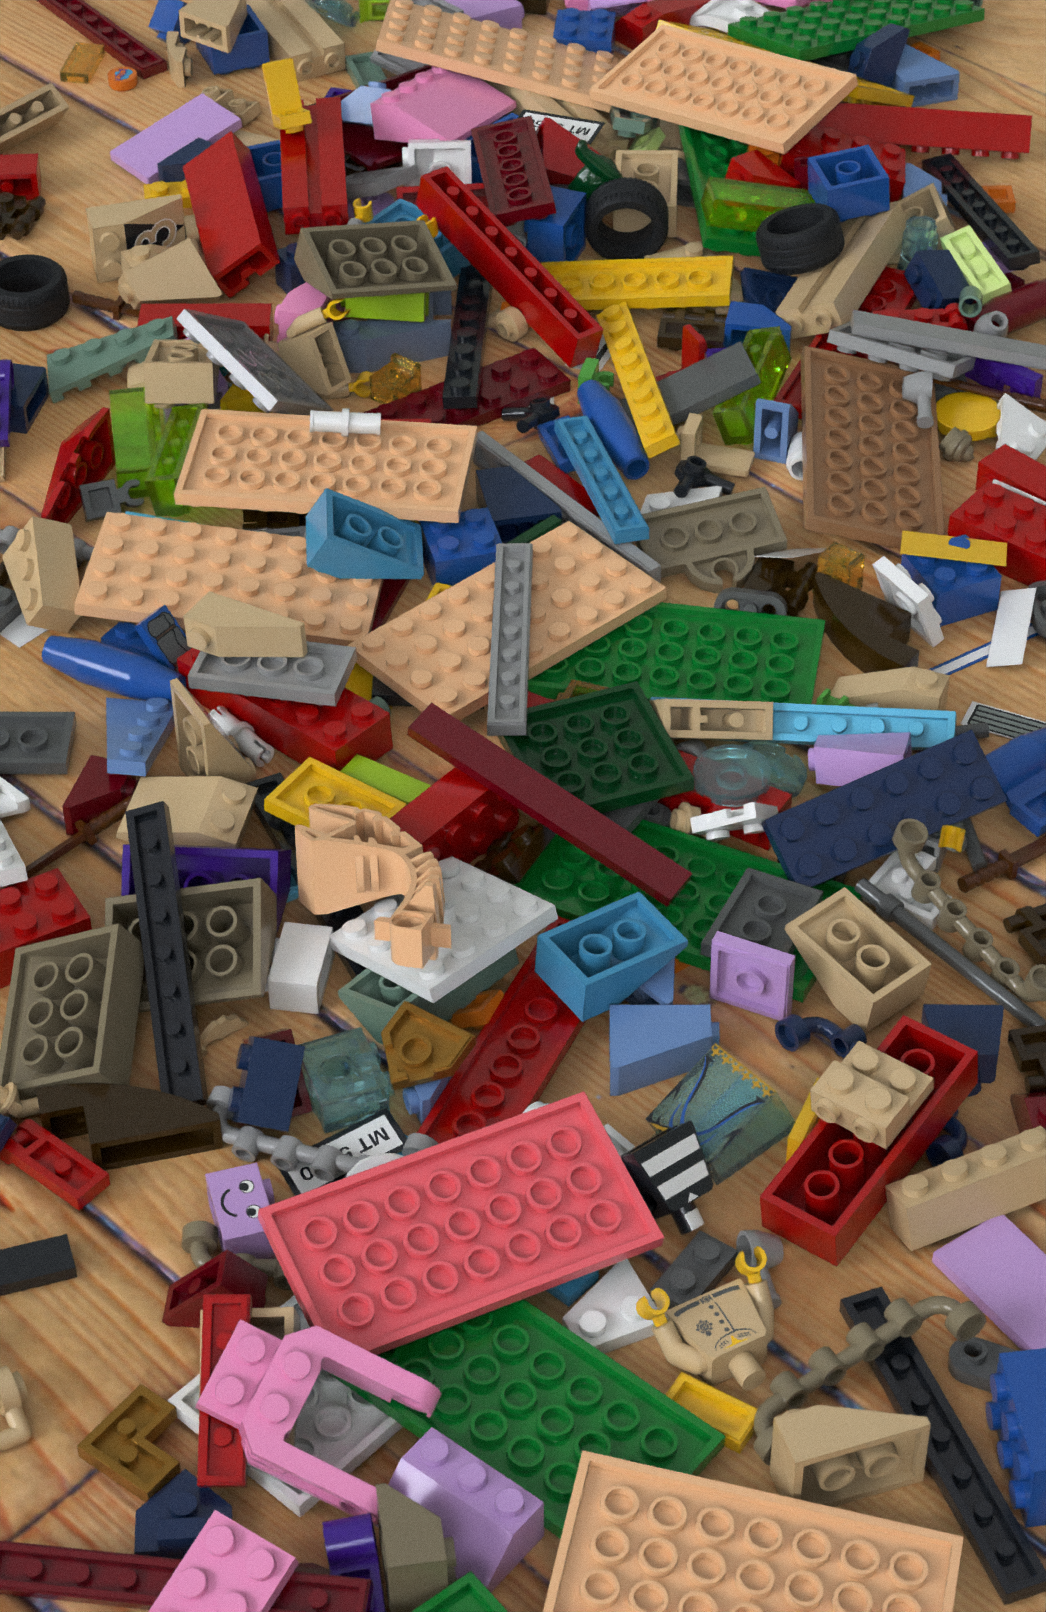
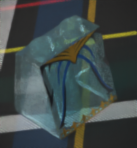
M716 1043L646 1118V1121L655 1132L652 1137L665 1129L691 1120L712 1180L716 1185H719L788 1136L795 1124V1120L778 1093Z

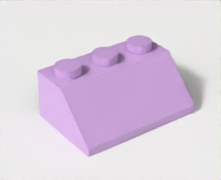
M433 1427L400 1459L388 1484L441 1518L443 1536H453L456 1581L471 1571L492 1592L544 1536L543 1501Z

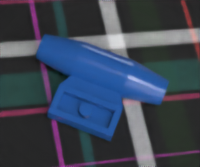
M585 381L577 390V397L583 416H588L615 467L630 480L642 478L648 472L650 464L637 428L621 402L599 381ZM567 415V416H564V417H561V418H558V419H555V420L565 419V418H570V417H569V415ZM555 420L537 425L538 436L555 466L565 473L575 472L554 431Z
M117 623L101 637V642L52 635L43 646L42 661L45 664L81 683L131 699L146 701L151 698H164L168 700V703H172L170 680L177 678L186 687L185 676L157 662L134 628L136 625L133 623Z
M1046 727L1017 736L985 755L1007 798L1006 804L1010 810L1009 814L1036 837L1046 832Z

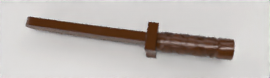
M77 290L72 295L73 303L112 312L113 320L119 321L123 314L139 318L140 309L134 310L131 304L126 303L122 299L121 295L115 301Z
M933 379V383L999 399V401L1006 393L1025 408L1046 413L1045 399L1022 395L1016 392L1012 393L1010 392L1009 385L1004 384L1001 391L957 379H950V381Z
M132 795L112 806L108 811L106 810L98 817L96 816L89 823H85L81 819L75 822L78 833L26 866L27 877L30 878L84 841L88 842L91 846L97 843L98 840L95 835L124 817Z
M1046 835L1011 854L1006 849L999 851L998 860L995 863H991L985 868L982 867L976 872L974 871L957 880L959 889L966 893L977 886L985 884V882L988 883L994 880V878L1003 876V874L1009 880L1016 878L1018 867L1046 853Z

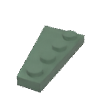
M615 106L611 107L612 128L618 131L617 135L636 138V133L645 134L657 128V118Z
M173 317L154 319L147 324L132 329H122L116 334L100 339H90L84 344L68 349L61 348L52 354H48V387L53 403L63 400L64 396L62 393L75 387L82 391L92 386L90 380L108 373L112 377L122 372V369L132 360H135L137 363L144 362L154 340L178 339Z

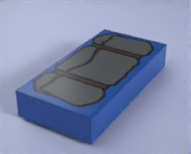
M164 605L139 622L134 628L157 662L179 673L177 658L192 648L187 646L185 633L167 606Z

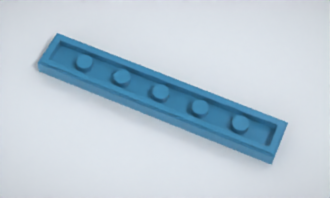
M588 416L555 420L554 431L614 544L649 539V527Z

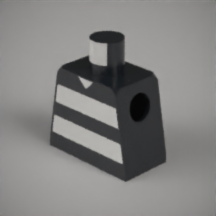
M691 1120L665 1129L620 1155L654 1219L671 1214L681 1235L691 1232L705 1223L694 1200L712 1190L714 1183Z

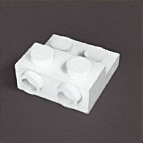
M409 139L408 147H402L403 166H417L420 177L404 183L403 187L419 186L421 175L446 166L464 184H472L471 140Z

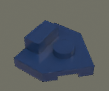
M745 267L740 273L743 300L746 303L763 304L776 314L775 311L798 277Z
M183 1469L136 1510L134 1554L183 1559L214 1510L233 1520L232 1506L210 1488H199L197 1486V1478L186 1469Z

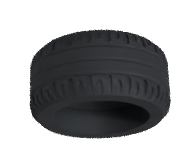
M620 177L619 179L615 178L601 184L590 195L585 208V235L592 249L608 260L644 259L646 255L657 253L663 246L668 234L669 213L666 200L655 186L647 183V181H642V179ZM628 208L643 212L652 221L638 231L620 232L608 227L602 219L614 210Z
M819 203L800 204L780 210L767 217L756 231V242L764 267L780 275H796L819 269L835 260L844 248L845 240L837 212L833 208Z
M28 254L12 256L0 261L1 327L14 331L39 330L56 323L66 314L70 304L67 275L61 265L50 258Z

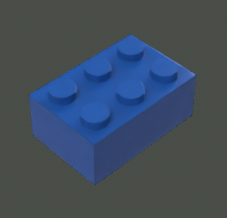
M1046 1348L999 1353L997 1372L990 1375L992 1402L986 1403L988 1427L991 1431L997 1430L1000 1440L997 1442L998 1460L1001 1469H1008L1010 1474L1009 1497L1013 1509H1020L1025 1528L1046 1525Z

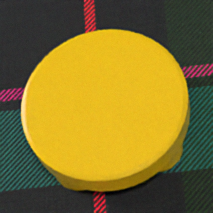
M971 392L948 394L936 402L938 430L942 434L947 435L954 427H957L960 431L965 429L971 435L972 441L997 437V422L1000 419V410L997 409L998 403L990 397Z

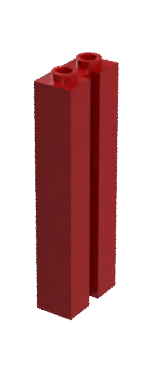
M340 97L316 98V105L304 106V101L301 99L302 108L310 110L312 123L303 125L304 130L295 133H285V129H280L285 235L299 234L300 228L347 225L349 221Z
M232 131L183 166L207 269L218 287L229 298L250 284L248 277L256 272L259 276H262L280 263L250 149Z

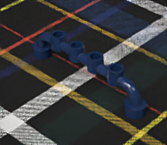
M791 1014L775 1025V1034L779 1043L791 1052L808 1044L811 1037L810 1033L821 1034L828 1038L834 1051L841 1057H846L858 1041L867 1043L865 1032L860 1026L851 1024L842 1029L834 1022L821 1017L801 1018L796 1014ZM958 1109L943 1128L949 1135L939 1136L926 1150L927 1158L933 1167L943 1164L948 1160L964 1156L963 1151L967 1146L968 1135L966 1128L957 1119Z

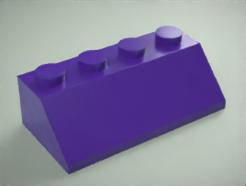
M123 844L121 896L136 894L129 844ZM174 845L180 888L262 878L277 895L278 932L290 892L291 849Z

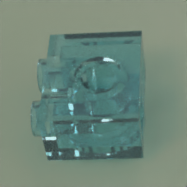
M361 1027L298 1044L305 1046L301 1068L312 1110L317 1115L325 1134L350 1127L385 1108H388L390 1111L389 1097L394 1096L395 1091L391 1084L389 1072L381 1071L379 1067L381 1061L377 1046L374 1041L368 1043Z

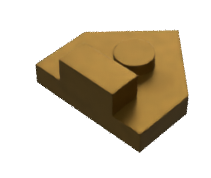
M407 1001L402 1003L381 1032L390 1080L394 1091L453 1076L477 1044L475 1035Z

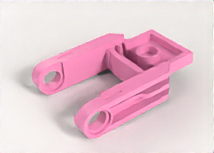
M240 1319L195 1408L239 1430L242 1439L241 1444L248 1464L352 1516L371 1513L373 1524H378L376 1487L284 1440L288 1438L321 1369L389 1403L393 1399L416 1411L427 1413L426 1417L428 1418L434 1412L442 1395L441 1391L427 1380L317 1325L285 1335L283 1340Z

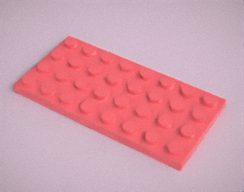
M584 1091L258 1210V1220L309 1327L317 1325L375 1355L662 1246L664 1240L659 1226Z

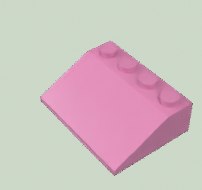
M432 66L426 72L417 73L414 79L400 83L398 88L383 93L381 98L370 103L375 139L408 143L409 139L465 140L472 135V128L489 125L517 108L516 101L480 78Z

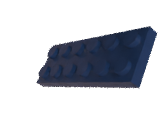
M971 729L767 818L761 825L788 880L814 888L898 851L892 837L898 823L903 819L911 818L923 823L928 830L929 837L940 832L943 825L954 826L1007 801V798Z

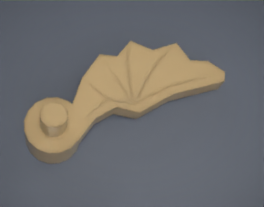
M235 1013L229 1016L222 1015L218 1020H213L200 1036L202 1057L207 1055L208 1051L205 1047L215 1039H223L232 1032L247 1027L249 1023L244 1018L238 1017Z

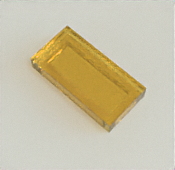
M76 42L60 70V80L63 82L88 84L105 55V46Z

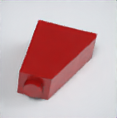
M545 117L537 128L536 135L549 184H570L577 173L585 166L575 153L576 145L580 139L551 118ZM588 145V147H589L592 151H594L595 153L601 155L599 152H597L596 150H594L592 147H590V146Z

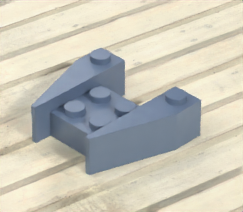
M451 291L430 292L429 315L425 316L424 322L381 319L333 321L349 373L374 372L448 356L451 339V319L434 320V315H452Z

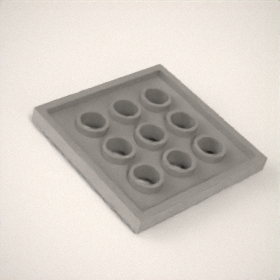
M184 309L177 317V320L185 327L183 333L194 343H201L208 350L206 356L219 367L224 366L231 373L229 376L230 380L239 388L247 389L254 396V404L266 413L276 412L279 414L310 415V410L334 411L244 321Z

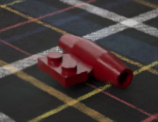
M1004 273L1011 284L1012 291L994 297L983 304L982 310L977 316L972 318L964 317L967 322L968 331L974 332V325L982 315L993 311H1000L1006 315L1008 319V334L1046 319V278L1025 284L1024 279L1013 273ZM992 321L994 326L1000 327L997 322Z

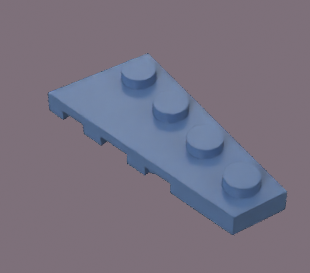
M106 698L107 773L135 776L147 775L175 727L172 703H168V700L164 698H151L146 701Z

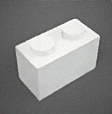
M284 922L280 938L275 939L271 959L273 963L269 969L265 992L269 993L270 1009L319 1014L335 952L330 945V938L328 937L333 933V927Z

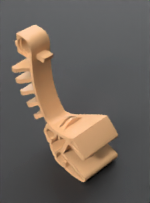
M335 804L310 805V828L303 825H295L299 901L313 914L320 915L330 914L383 897L403 894L405 898L390 918L379 917L374 920L375 940L390 941L391 960L393 963L404 967L423 969L428 960L437 959L439 947L451 948V925L444 924L445 897L442 872L432 852L423 853L422 844L407 832H400L398 825L387 816L383 817L382 813L378 811Z

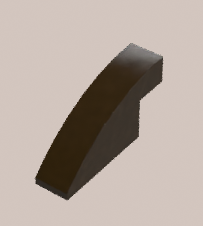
M821 572L815 575L813 606L818 619L826 620L825 633L845 658L863 673L913 666L918 667L919 650L906 645L909 642L912 613Z
M100 1083L65 1084L36 1088L42 1127L59 1139L88 1134L93 1163L105 1171L223 1148L219 1113L179 1096L135 1086Z

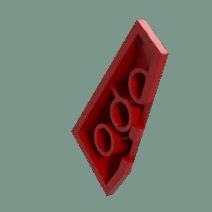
M654 0L643 3L616 22L615 41L634 50L656 30L659 20L690 25L691 16L711 0Z
M101 408L77 426L69 437L62 441L42 509V518L68 524L82 507L79 486L103 481L116 465L110 408Z

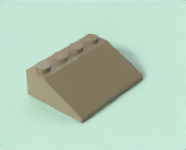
M424 220L300 228L294 256L296 265L304 281L330 299L452 291L457 288V284Z
M262 878L180 888L195 1004L204 1005L264 997L277 935V895ZM136 894L105 898V926L119 923L142 942ZM145 964L138 1013L150 1011Z
M117 923L15 949L0 1049L1 1086L4 1087L9 1082L15 1083L20 1100L36 1097V1088L65 1084L100 1083L129 1086L144 971L143 948L140 940Z

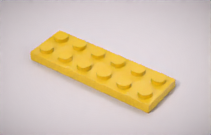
M733 256L541 262L544 268L586 311L604 310L611 305H618L626 301L629 309L730 306L734 272Z

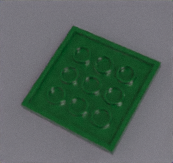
M637 681L527 708L526 735L498 736L506 752L601 814L694 790V777Z

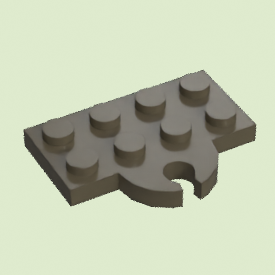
M766 487L644 513L642 516L649 527V539L635 541L641 551L661 565V578L685 573L691 583L702 590L713 593H720L723 590V580L716 575L717 571H730L734 575L733 587L741 588L746 583L755 565L754 556L787 549V538Z

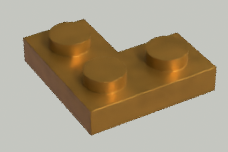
M140 1384L77 1445L79 1457L144 1502H147L181 1472L178 1460L152 1444L177 1419L176 1407Z

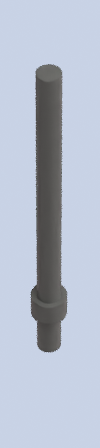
M862 878L857 883L855 891L876 907L877 914L889 923L893 921L995 1002L1003 1005L1005 1010L1027 1027L1046 1025V1020L906 911L904 903L893 894L889 893L886 895L866 878Z

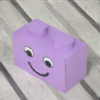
M257 1163L205 1174L208 1203L214 1224L218 1229V1239L222 1252L228 1249L234 1254H251L256 1259L275 1258V1253L258 1220V1210L275 1203L270 1179L262 1180Z

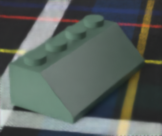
M514 948L435 1003L416 995L368 968L337 992L342 1002L378 1043L383 1044L381 1032L404 1001L448 1022L456 1011L460 1008H465L476 999V995L481 991H486L494 983L502 979L505 974L519 964L516 949Z

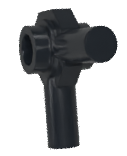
M547 397L531 400L530 407H504L501 412L503 421H518L516 426L521 433H526L532 428L537 430V425L555 420L560 415L559 407L551 404L550 398Z
M689 456L686 460H681L674 473L679 480L674 488V493L679 498L686 497L690 489L704 486H722V493L730 495L733 492L735 483L711 474L706 467V461L697 456Z

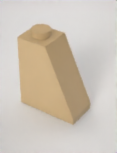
M246 0L191 1L179 10L181 37L229 53L247 16Z
M190 238L123 272L117 281L119 283L118 291L122 299L126 303L130 302L134 310H139L141 304L216 303L222 296L221 290Z

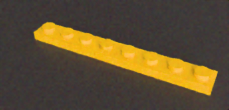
M626 301L607 307L596 316L600 326L604 329L603 336L644 450L650 459L681 443Z

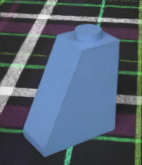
M905 44L890 88L914 95L912 107L957 100L960 73L958 70Z
M609 1005L610 1096H620L704 1067L705 1054L711 1058V1047L715 1043L719 1045L720 1041L719 1022H711V1006Z

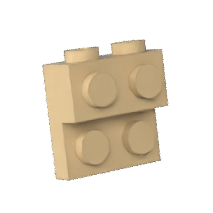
M858 1041L841 1063L834 1060L811 1088V1110L823 1121L836 1123L852 1131L860 1140L867 1143L873 1142L887 1149L934 1089V1078Z

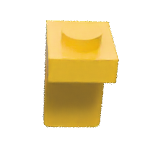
M285 58L263 63L262 71L273 126L281 130L285 129V133L303 131V125L312 123L310 110L302 108L293 59Z

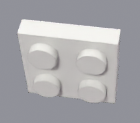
M885 556L872 564L886 602L912 613L910 628L932 647H935L944 640L939 625L942 623V619L932 605L935 599L927 586L923 583L917 585L912 581L910 574L901 564L894 565Z

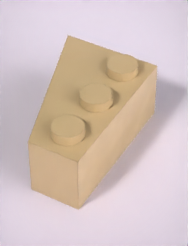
M32 516L24 528L17 532L15 540L3 554L2 559L26 624L67 633L81 616L75 615L74 602L80 586L72 524Z

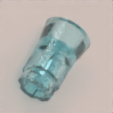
M924 215L920 217L912 216L906 221V229L903 231L902 247L897 266L898 270H906L916 251L937 250L938 232L935 219Z

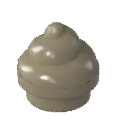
M954 427L939 445V449L943 452V457L948 461L955 460L958 462L974 459L971 435L965 429L960 431L957 427Z

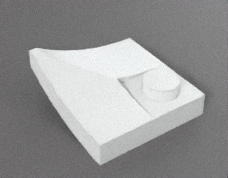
M711 0L691 16L690 25L712 27L728 34L729 23L738 22L744 16L761 17L764 12L770 10L753 0Z

